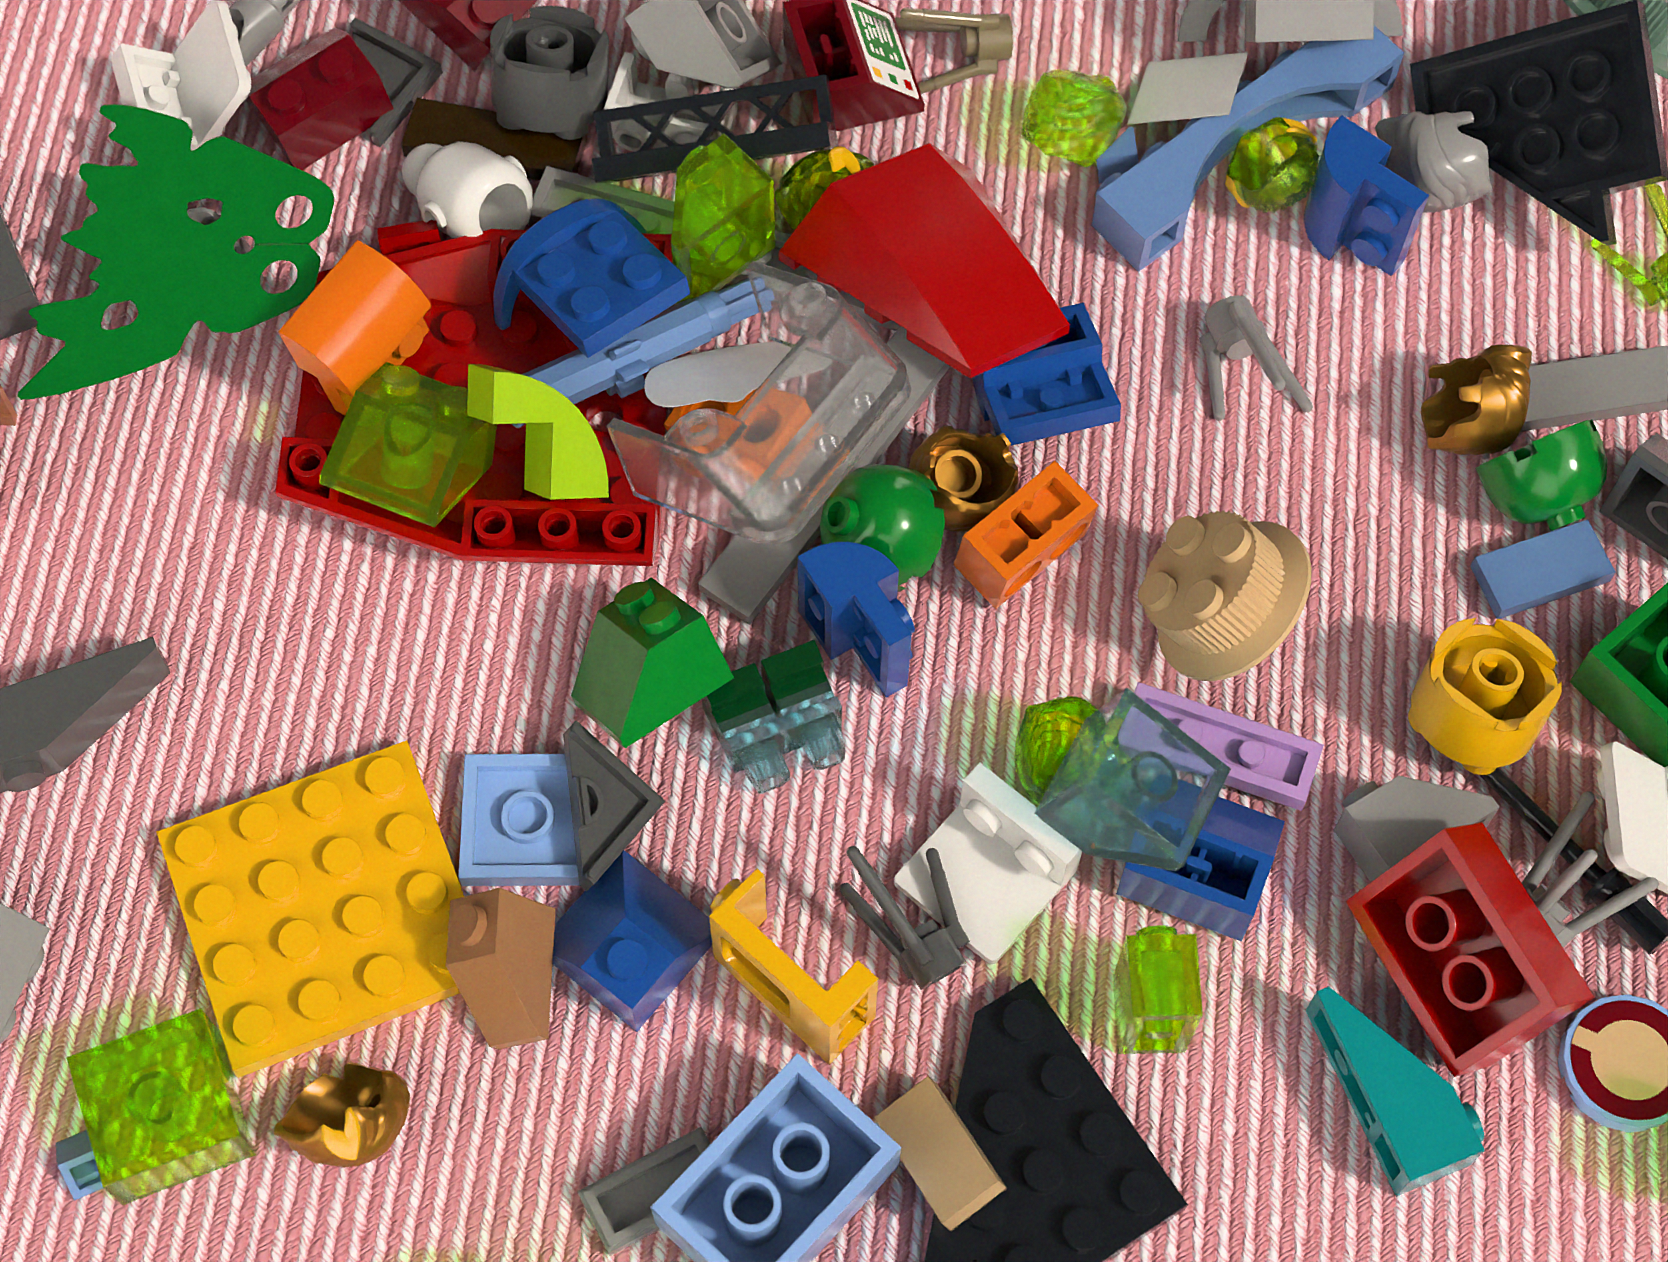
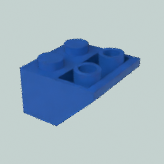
M1161 775L1129 854L1116 894L1242 942L1254 917L1269 875L1285 821Z

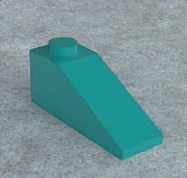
M1326 987L1315 993L1305 1011L1395 1196L1397 1197L1469 1167L1485 1151L1481 1142L1484 1140L1483 1126L1474 1108L1468 1102L1461 1103L1454 1087L1332 988Z

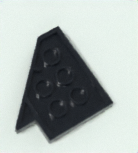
M1632 0L1410 64L1416 112L1419 111L1426 115L1441 112H1472L1474 121L1459 126L1458 130L1460 133L1482 141L1487 146L1488 164L1491 170L1607 246L1617 244L1610 194L1668 180V166L1645 5L1639 0Z

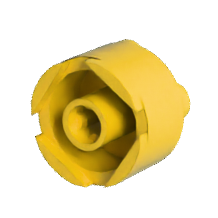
M1476 618L1463 619L1449 626L1438 638L1413 689L1408 720L1411 727L1416 732L1422 734L1437 751L1461 763L1467 771L1473 774L1488 775L1494 772L1497 767L1510 765L1520 760L1529 752L1560 699L1562 681L1558 684L1554 671L1557 661L1553 652L1537 635L1514 622L1497 619L1494 626L1474 624Z

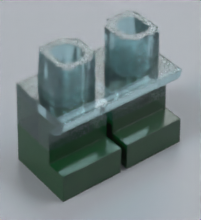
M815 640L761 660V675L755 663L732 671L734 676L732 680L702 699L703 710L734 773L743 770L758 794L781 787L790 780V771L782 756L790 751L804 747L813 770H824L845 760V744L842 735V705L833 694L824 672V661Z

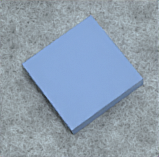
M465 754L459 880L461 886H580L565 754Z

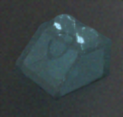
M1125 688L1085 719L1034 815L1086 855L1177 871L1184 866L1231 768L1130 689Z

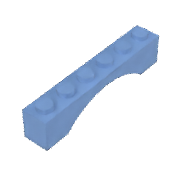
M1375 25L1374 40L1309 41L1295 52L1293 50L1283 52L1272 63L1266 73L1253 82L1245 80L1238 85L1229 115L1192 118L1185 126L1183 132L1167 143L1159 141L1151 146L1142 156L1140 162L1124 174L1116 172L1104 180L1095 194L1096 201L1091 226L1138 272L1182 241L1189 209L1198 189L1214 167L1233 150L1263 132L1286 125L1287 123L1283 118L1304 121L1323 117H1340L1341 115L1353 117L1393 88L1404 52Z

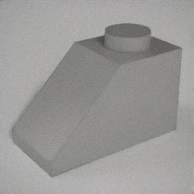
M1397 776L1381 787H1378L1374 781H1370L1349 794L1342 802L1345 809L1333 831L1370 882H1372L1444 828L1483 823L1487 827L1500 807L1492 796Z

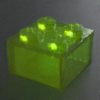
M202 1008L66 1057L102 1186L122 1205L256 1156L219 1031Z

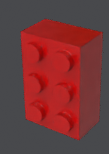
M1483 823L1444 828L1345 901L1453 1077L1492 1066L1595 998Z

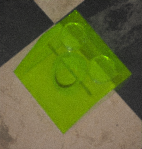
M725 133L709 145L699 146L692 150L685 157L681 166L677 168L671 238L673 264L687 277L691 293L678 301L677 304L687 299H693L708 291H719L775 248L774 179Z
M386 362L356 390L320 473V484L435 528L492 466L497 424H491L467 415V388L451 386L418 374L417 371L410 367Z

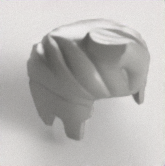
M1419 111L1401 114L1396 118L1382 119L1375 126L1377 137L1392 146L1387 160L1389 170L1429 194L1423 212H1440L1464 206L1492 191V184L1489 178L1487 146L1482 141L1460 133L1458 130L1459 126L1474 121L1473 114L1470 111L1457 113L1441 112L1430 115Z

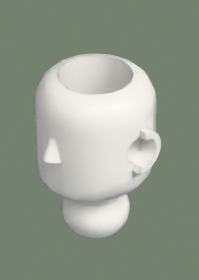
M459 141L444 147L438 144L427 143L417 146L408 153L402 167L403 181L408 190L417 196V203L423 221L436 220L439 231L451 238L479 236L483 234L482 231L490 229L524 230L530 220L533 208L532 188L524 168L513 156L508 155L503 158L479 144Z

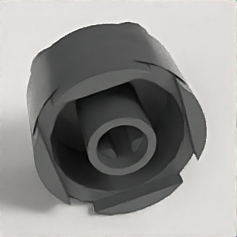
M560 6L530 8V17L513 22V13L495 24L490 35L491 99L496 110L498 123L504 128L512 130L524 128L536 132L555 133L563 139L572 140L585 136L588 132V125L595 121L593 112L604 110L608 98L609 36L605 29L601 34L594 28V19L581 11Z

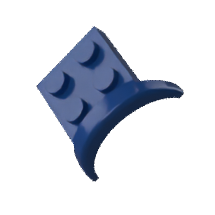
M585 199L566 205L545 216L530 227L513 244L503 259L496 279L493 296L494 320L497 327L501 330L510 327L513 306L521 289L576 347L589 358L691 293L687 277L641 234L647 233L646 230L627 210L605 199Z

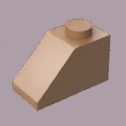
M495 888L450 900L446 967L489 1047L498 1050L549 1039L556 908L502 888Z

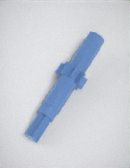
M762 271L718 292L708 291L693 299H687L667 308L589 358L577 349L522 375L553 387L573 404L604 390L607 391L609 396L617 393L622 399L644 388L645 379L642 374L650 371L649 369L710 342L712 338L729 331L731 325L776 305L775 296L779 295L775 283L769 282L767 273ZM518 423L512 425L516 428H520L526 425V423Z

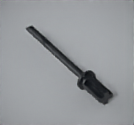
M1499 767L1491 774L1479 775L1549 843L1559 826ZM1570 838L1560 852V855L1571 865L1585 851ZM1594 861L1582 875L1592 886L1584 896L1583 901L1587 905L1594 902L1599 905L1627 888L1633 887V885L1623 875L1624 873L1616 867L1607 873ZM1644 896L1610 916L1649 955L1654 954L1668 940V919Z

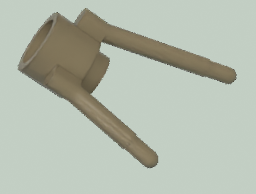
M903 8L900 11L901 17H895L898 28L901 31L960 33L963 57H973L975 63L918 83L921 94L938 90L977 75L997 74V61L1010 60L1012 57L1013 29L1008 13L970 14L932 9Z

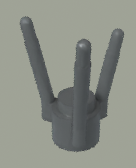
M850 846L847 849L846 854L901 938L899 939L851 884L843 883L840 886V892L898 960L908 979L913 977L920 990L942 980L966 964L959 949L970 943V940L959 923L946 874L937 849L929 848L926 851V858L945 926L943 929H939L934 919L913 929L859 848Z

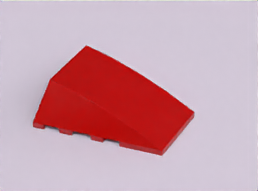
M930 143L830 183L779 250L778 260L793 270L802 265L817 274V284L835 296L842 291L864 303V313L879 323L884 324L890 320L907 330L906 339L968 378L975 377L1069 333L1070 323L973 170Z

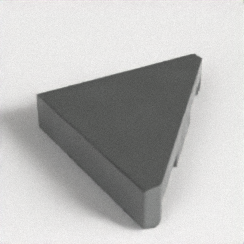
M355 17L350 22L353 39L378 72L394 108L380 116L370 128L373 144L381 147L412 111L416 97L422 98L443 74L440 62Z
M575 721L563 734L579 885L588 891L666 801L579 722Z

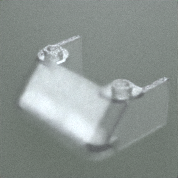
M752 261L746 268L768 340L792 347V349L735 416L716 409H696L678 419L664 436L613 418L606 427L634 496L763 545H777L791 540L806 526L907 402L911 394V383L905 363L834 287Z

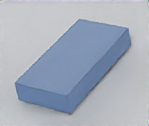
M1588 519L1476 556L1470 565L1496 619H1501L1610 582L1616 573Z

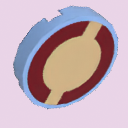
M1628 994L1603 997L1582 1009L1574 1017L1561 1037L1557 1062L1561 1078L1565 1077L1566 1085L1572 1092L1569 1096L1579 1110L1604 1127L1628 1133L1647 1131L1649 1128L1659 1127L1668 1122V1010L1653 1000Z

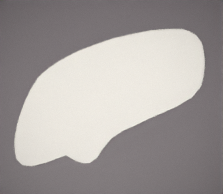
M794 340L719 348L683 356L659 364L647 374L644 389L647 398L652 403L662 407H679L708 400L738 402L755 389L823 370L831 364L829 354L819 345Z

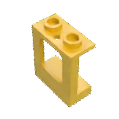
M758 868L744 882H741L738 878L733 879L716 895L710 905V909L713 912L709 915L714 958L830 1065L875 1019L878 978L857 960L826 992L758 929L767 919L765 874Z

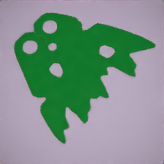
M118 104L101 106L99 112L116 124L115 129L109 134V138L130 149L138 165L103 166L82 163L80 166V177L88 185L86 196L97 206L98 211L86 217L80 229L62 235L61 240L101 260V264L89 275V278L97 282L99 286L89 296L42 304L28 311L32 318L38 321L36 329L39 334L65 341V346L18 392L17 396L21 400L60 395L111 381L163 362L177 355L186 336L197 321H203L215 333H237L298 306L307 299L316 285L320 268V256L312 249L309 243L322 235L329 226L334 206L332 190L313 175L225 136L212 138L196 150L191 151L193 131L184 120L140 107ZM297 195L308 198L312 203V213L305 223L294 228H286L278 224L276 211L284 200ZM207 198L222 201L221 217L209 225L199 223L188 216L187 207L189 202ZM243 236H251L255 241L253 249L248 253H237L234 248L236 241ZM281 260L293 263L297 268V279L288 290L277 294L268 293L263 290L260 284V277L270 264ZM132 301L135 304L138 316L131 324L116 329L106 330L102 328L101 322L104 312L111 304Z

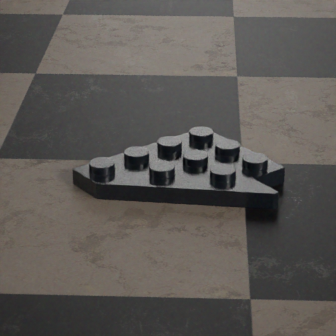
M1031 978L975 1012L955 1111L1006 1186V1189L951 1231L941 1223L934 1212L924 1262H1108L1185 1211L1188 1206L1187 1202Z

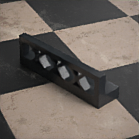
M828 75L593 112L600 157L591 158L595 183H613L832 149L838 146ZM816 90L820 123L794 126L779 115L793 93ZM781 95L772 108L760 100V98ZM750 101L767 114L754 133L736 135L721 124L735 102ZM722 105L714 117L701 109ZM691 110L708 123L701 136L693 143L678 144L664 133V130L679 111ZM664 114L656 126L644 118ZM633 119L651 133L639 151L615 154L611 122ZM774 120L784 127L767 131ZM716 130L725 136V138L709 140ZM658 139L667 145V147L652 149Z

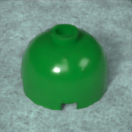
M1591 419L1532 441V444L1514 452L1513 450L1483 463L1475 469L1485 492L1495 508L1508 519L1525 525L1540 523L1546 520L1551 532L1586 517L1581 505L1588 503L1600 493L1607 477L1608 460L1603 441Z
M868 464L844 475L831 489L823 506L820 521L821 545L832 542H853L869 546L881 552L899 569L898 592L907 589L900 585L906 583L912 576L922 578L930 570L941 548L945 517L944 509L935 507L934 496L930 489L938 491L934 482L917 470L885 464Z

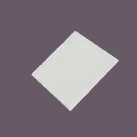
M1248 52L1148 62L1127 124L1229 115Z

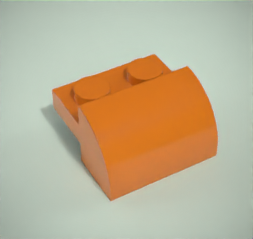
M356 240L278 333L297 366L317 377L334 409L354 421L369 403L374 402L381 395L386 382L404 360L414 355L421 346L424 336L429 332L423 316L431 308V304L415 282L396 264L372 247Z

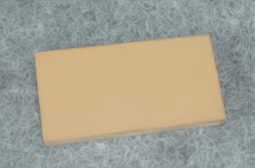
M929 1076L874 1117L880 1128L901 1146V1161L941 1223L950 1231L1006 1189V1186L938 1084Z

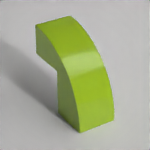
M468 364L467 415L491 424L526 423L524 490L550 500L609 498L607 468L601 446L587 419L567 397L553 387L531 377L498 367Z

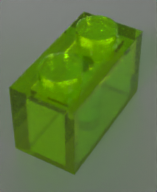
M1170 926L1141 928L1136 931V935L1126 936L1112 976L1118 1054L1185 1053L1203 1016L1196 934H1177V929Z

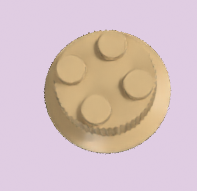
M1217 510L1215 513L1210 512L1208 515L1204 513L1202 516H1197L1196 519L1192 516H1184L1170 526L1166 534V542L1162 543V547L1157 549V554L1153 555V560L1149 562L1150 566L1146 569L1145 579L1138 590V599L1143 604L1142 608L1145 609L1144 613L1147 615V618L1158 628V640L1162 654L1175 670L1194 680H1224L1256 666L1268 657L1289 635L1297 623L1309 595L1312 574L1311 562L1303 542L1291 530L1280 524L1267 521L1249 522L1240 514L1237 515L1235 512H1225L1224 510L1221 512Z

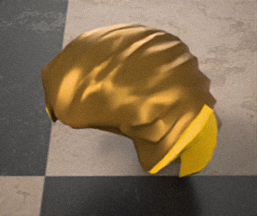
M351 1061L344 1065V1079L323 1073L310 1083L297 1096L285 1116L275 1124L273 1132L288 1142L291 1149L297 1151L299 1155L305 1156L313 1163L342 1168L368 1164L388 1151L406 1122L411 1097L407 1083L393 1071L366 1067Z

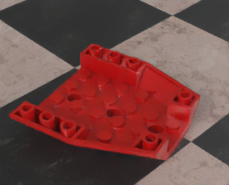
M490 229L482 231L483 234L479 236H461L385 255L415 282L429 300L431 308L423 316L429 332L424 336L417 352L411 357L406 358L389 378L381 395L374 402L369 403V405L376 407L378 411L372 420L364 424L348 422L345 419V415L334 409L317 377L303 370L295 436L282 437L275 493L278 498L462 561L653 566L661 531L667 430L663 424L668 418V407L652 403L647 398L644 388L622 399L617 393L609 396L607 391L604 390L574 404L588 422H590L594 415L604 411L616 413L622 418L620 425L611 431L601 432L593 429L606 463L609 498L550 500L524 490L526 425L516 428L512 424H493L486 428H476L467 423L469 417L467 415L468 364L488 365L524 374L578 348L521 289L513 306L510 327L505 330L497 327L494 320L493 296L498 272L510 248L527 230ZM641 233L674 264V234ZM331 269L318 272L315 288ZM649 371L642 374L644 379H646V376L649 373Z

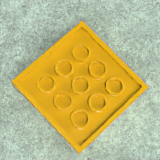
M407 740L156 831L232 1070L238 1078L460 994L456 983L446 967L450 900L465 896Z

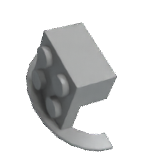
M1189 0L1180 19L1177 42L1207 41V31L1213 15L1225 0ZM1245 0V42L1374 40V25L1386 36H1403L1401 12L1395 0Z

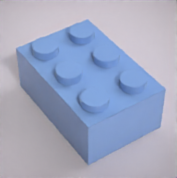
M797 1053L651 1206L654 1222L694 1262H812L899 1167L901 1146Z

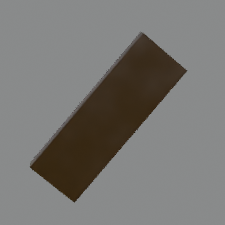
M416 97L401 147L404 157H407L408 153L415 147L426 143L438 144L442 147L459 141L475 143L503 158L508 155L513 156L524 168L527 179L540 181L546 166L577 174L586 145L587 134L581 138L570 140L560 138L555 133L536 132L524 128L517 130L507 129L498 123L496 111Z

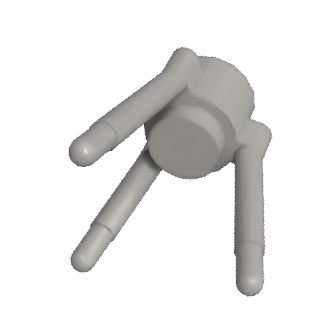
M1237 295L1221 299L1213 304L1205 314V321L1209 332L1203 334L1199 340L1206 355L1214 419L1222 421L1225 418L1224 390L1220 363L1221 353H1226L1227 357L1232 360L1243 359L1254 354L1276 390L1281 391L1286 387L1303 412L1309 413L1312 411L1313 405L1269 339L1262 321L1258 320L1250 300L1245 296Z
M1589 791L1581 795L1522 882V885L1563 948L1576 935L1638 901L1641 897L1658 888L1659 885L1656 878H1647L1566 924L1563 922L1571 914V911L1560 898L1597 859L1596 851L1587 849L1549 888L1543 884L1539 887L1538 885L1594 802V794Z

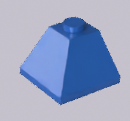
M623 850L588 891L585 890L555 924L553 965L638 1032L712 946L709 917Z

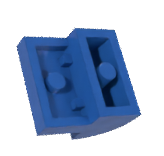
M1341 115L1329 130L1304 210L1305 230L1313 246L1326 259L1330 260L1343 245L1350 249L1363 263L1376 266L1392 277L1406 259L1429 194L1385 167L1392 146Z
M1084 302L1060 308L1070 323L1068 334L972 377L984 421L990 420L996 436L1004 433L1011 446L1120 421L1121 403L1102 363V342Z
M853 542L827 543L799 555L798 611L829 658L832 660L853 648L886 698L908 686L909 662L913 658L911 637L912 633L915 632V628L908 611L897 599L899 569L881 552L869 546Z

